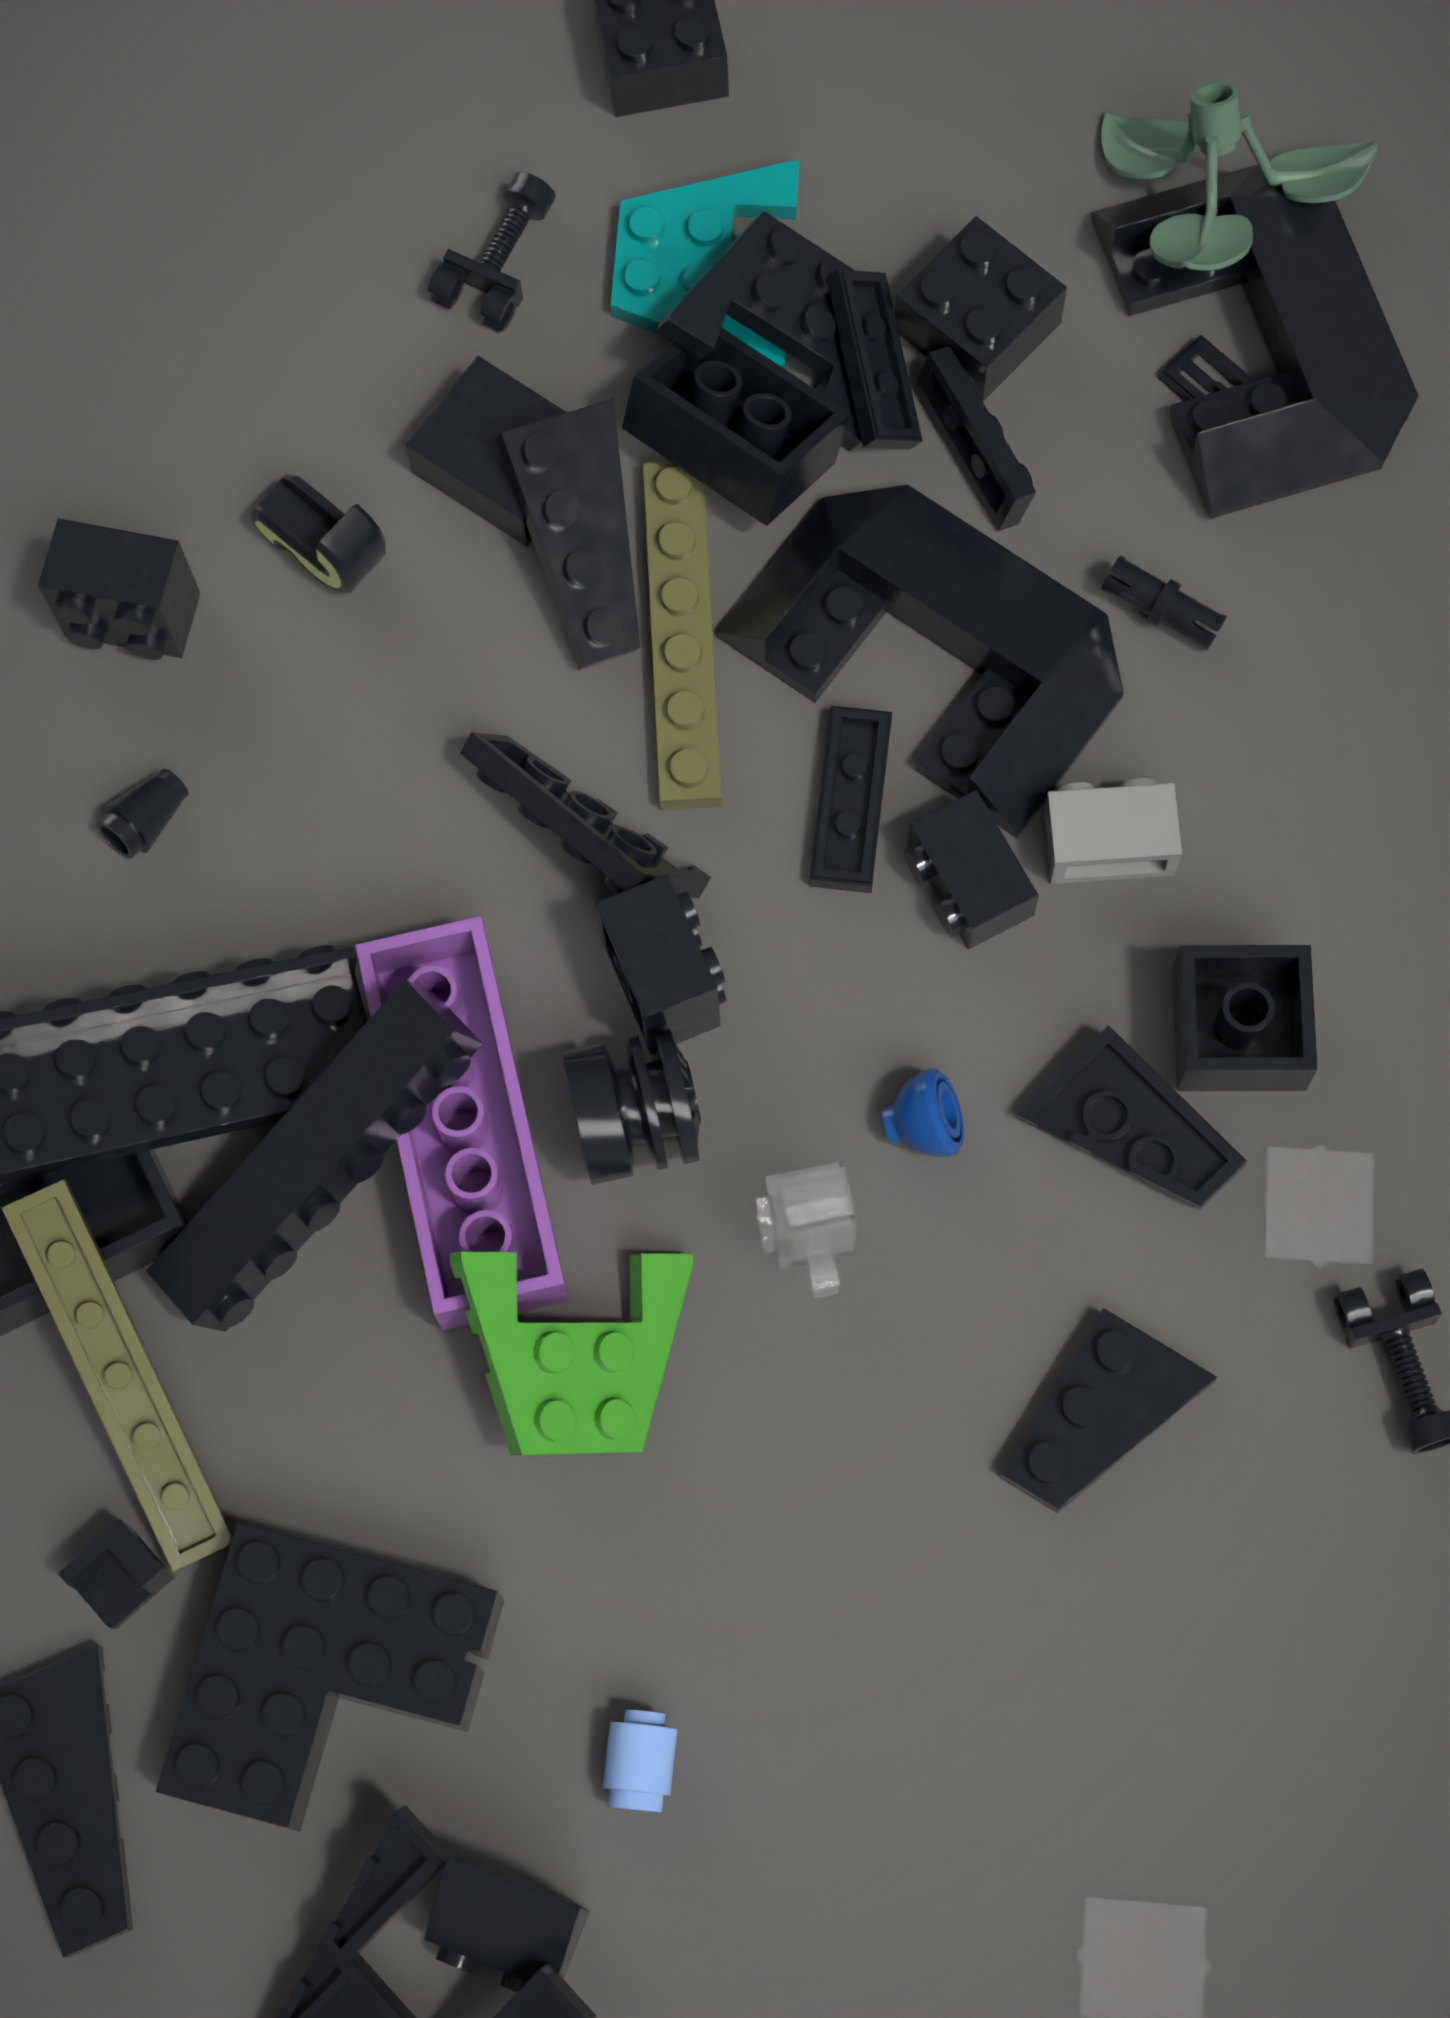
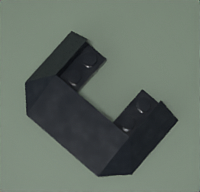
M1258 165L1217 176L1216 216L1234 214L1248 218L1253 229V242L1248 253L1242 259L1230 266L1216 270H1192L1187 267L1173 268L1156 260L1150 249L1151 233L1159 223L1181 214L1205 216L1206 179L1091 212V221L1129 316L1242 284L1278 371L1276 375L1172 404L1169 417L1210 519L1382 469L1419 395L1336 201L1305 203L1290 200L1284 196L1282 185L1272 186L1267 183Z
M908 484L823 497L717 630L716 637L814 703L817 702L886 612L982 674L981 678L918 758L915 771L957 799L977 790L996 824L1015 838H1018L1046 801L1048 792L1056 788L1123 698L1124 692L1108 614Z

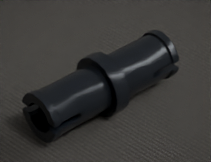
M1122 555L1116 560L1111 571L1130 581L1132 586L1111 574L1106 577L1101 587L1102 591L1109 592L1147 614L1146 622L1155 627L1161 622L1199 644L1206 651L1217 635L1198 625L1196 620L1218 632L1227 619L1225 614L1216 612L1180 591L1182 584L1173 579L1166 583L1129 562Z

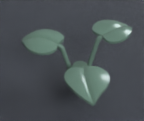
M1223 80L1204 82L1192 89L1190 92L1191 112L1187 114L1188 122L1172 119H1129L1106 112L1101 132L1102 151L1106 163L1116 174L1130 179L1159 178L1170 173L1177 162L1188 163L1199 150L1206 155L1205 216L1181 214L1170 217L1159 223L1153 229L1150 236V249L1155 259L1167 266L1178 269L1185 267L1192 270L1221 269L1242 259L1252 246L1253 229L1248 218L1234 214L1216 216L1217 156H1223L1232 152L1236 147V142L1241 137V133L1267 183L1272 186L1282 185L1284 196L1297 202L1324 203L1350 195L1363 182L1378 152L1376 140L1374 142L1295 149L1279 154L1269 162L1251 127L1250 112L1240 113L1238 87L1231 82Z

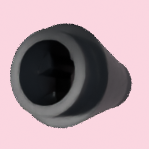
M162 768L156 775L151 776L102 808L104 816L96 822L97 829L106 842L126 858L132 859L139 851L147 853L178 810L181 802L189 795L188 789L174 773Z

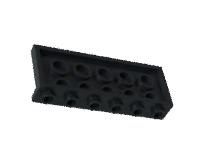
M321 945L310 948L301 953L299 957L273 962L269 958H258L239 965L235 971L210 975L205 971H195L177 977L172 984L148 989L138 984L127 985L113 990L109 993L108 997L81 1002L77 998L59 999L47 1004L41 1011L17 1016L13 1012H0V1183L279 1122L368 1021L354 973L357 962L354 948L336 949L331 945Z

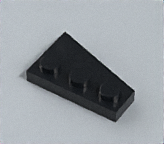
M1109 1025L1016 1114L1018 1119L1200 1210L1247 1165V1160Z
M1103 1308L1003 1471L1001 1479L1055 1513H1059L1143 1440L1156 1432L1173 1415L1211 1386L1218 1377Z

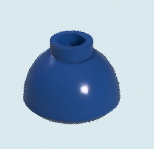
M929 1068L919 1072L909 1079L900 1089L894 1105L883 1108V1125L892 1144L904 1142L916 1152L928 1156L946 1157L958 1154L964 1142V1121L960 1103L948 1077L936 1068Z

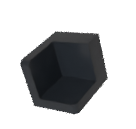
M121 1519L58 1574L68 1586L80 1593L102 1621L111 1629L119 1628L175 1578L138 1533Z

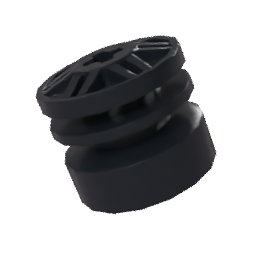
M670 1028L654 1031L659 1060L645 1063L639 1036L628 1037L629 1067L615 1069L604 1043L562 1052L591 1185L633 1176V1146L646 1143L658 1170L668 1168L663 1139L669 1137H677L684 1164L700 1161L698 1137L701 1117L688 1061L685 1060L676 1045Z

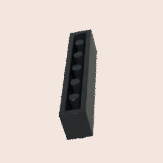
M405 979L146 1272L192 1325L226 1332L230 1327L242 1322L251 1313L254 1307V1299L271 1280L282 1276L293 1266L297 1259V1251L313 1233L325 1228L336 1218L340 1211V1203L355 1186L366 1181L379 1170L384 1161L383 1155L402 1134H406L416 1128L427 1114V1106L446 1085L454 1083L465 1074L471 1064V1057L483 1043L434 992Z

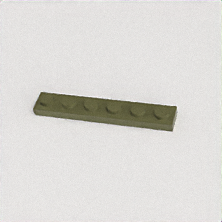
M671 461L643 463L661 810L723 807L705 484Z
M66 1178L2 1207L1 1209L172 1571H177L229 1546L233 1533Z

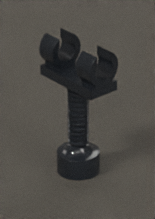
M527 172L515 173L504 192V199L510 206V209H508L502 223L483 253L480 262L447 249L443 256V263L433 273L427 290L433 293L430 301L448 309H451L458 301L464 283L488 293L480 310V314L485 316L482 324L500 332H503L508 327L514 316L516 306L519 307L523 300L520 280L502 273L501 270L529 220H543L556 199L554 190L545 181Z
M1423 1268L1399 1275L1400 1279L1395 1281L1400 1302L1405 1310L1404 1313L1373 1322L1369 1302L1361 1287L1337 1293L1338 1298H1334L1336 1314L1341 1327L1346 1333L1345 1338L1349 1349L1382 1339L1385 1343H1388L1387 1348L1390 1349V1355H1393L1391 1359L1395 1361L1393 1364L1397 1368L1398 1378L1402 1380L1400 1382L1401 1386H1405L1403 1391L1406 1393V1399H1409L1407 1402L1408 1405H1411L1410 1411H1414L1411 1422L1403 1427L1412 1454L1432 1451L1450 1444V1411H1442L1437 1405H1434L1436 1403L1435 1399H1431L1433 1398V1393L1430 1392V1386H1427L1429 1384L1428 1380H1425L1426 1375L1422 1374L1424 1369L1421 1368V1361H1418L1420 1358L1416 1355L1417 1350L1413 1349L1415 1347L1414 1343H1411L1413 1339L1409 1336L1410 1331L1435 1324L1442 1315L1438 1303L1435 1302L1431 1282Z

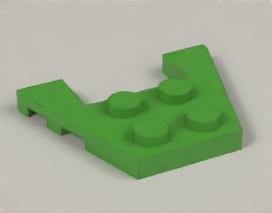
M516 1252L450 1253V1264L454 1277L461 1278L470 1309L465 1310L472 1334H479L490 1372L485 1373L510 1454L550 1455L643 1452L694 1264L693 1254L640 1253L629 1255L630 1323H519L517 1320Z

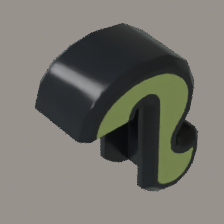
M283 475L274 487L251 509L253 524L271 544L279 550H288L317 580L338 592L351 593L383 559L386 553L384 535L379 526L362 507L355 504L344 514L297 475Z

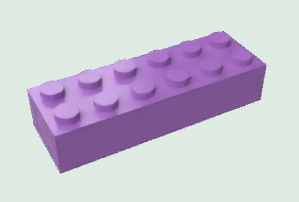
M478 916L356 944L370 1017L374 1015L406 979L434 992L483 1043L471 1057V1064L465 1074L454 1083L446 1085L427 1106V1114L416 1128L406 1134H402L397 1139L433 1313L442 1331L469 1325L465 1310L470 1309L461 1278L454 1277L450 1264V1253L516 1252L517 1313L570 1301L482 917Z

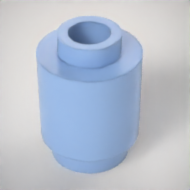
M625 1710L624 1722H610L603 1789H609L607 1807L662 1813L663 1797L671 1796L678 1729L664 1727L666 1714Z

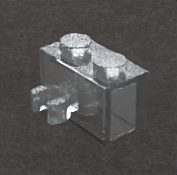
M844 1161L765 1176L766 1197L755 1199L757 1209L756 1220L763 1253L775 1251L779 1269L807 1264L813 1299L839 1294L840 1283L835 1259L855 1255L857 1220Z

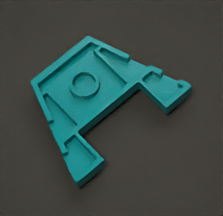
M790 160L621 200L611 295L612 317L663 335L656 331L660 321L683 299V296L708 272L716 260L733 243L736 217L757 218L765 211L776 219L796 220L800 161ZM725 315L722 328L785 369V351L730 316Z

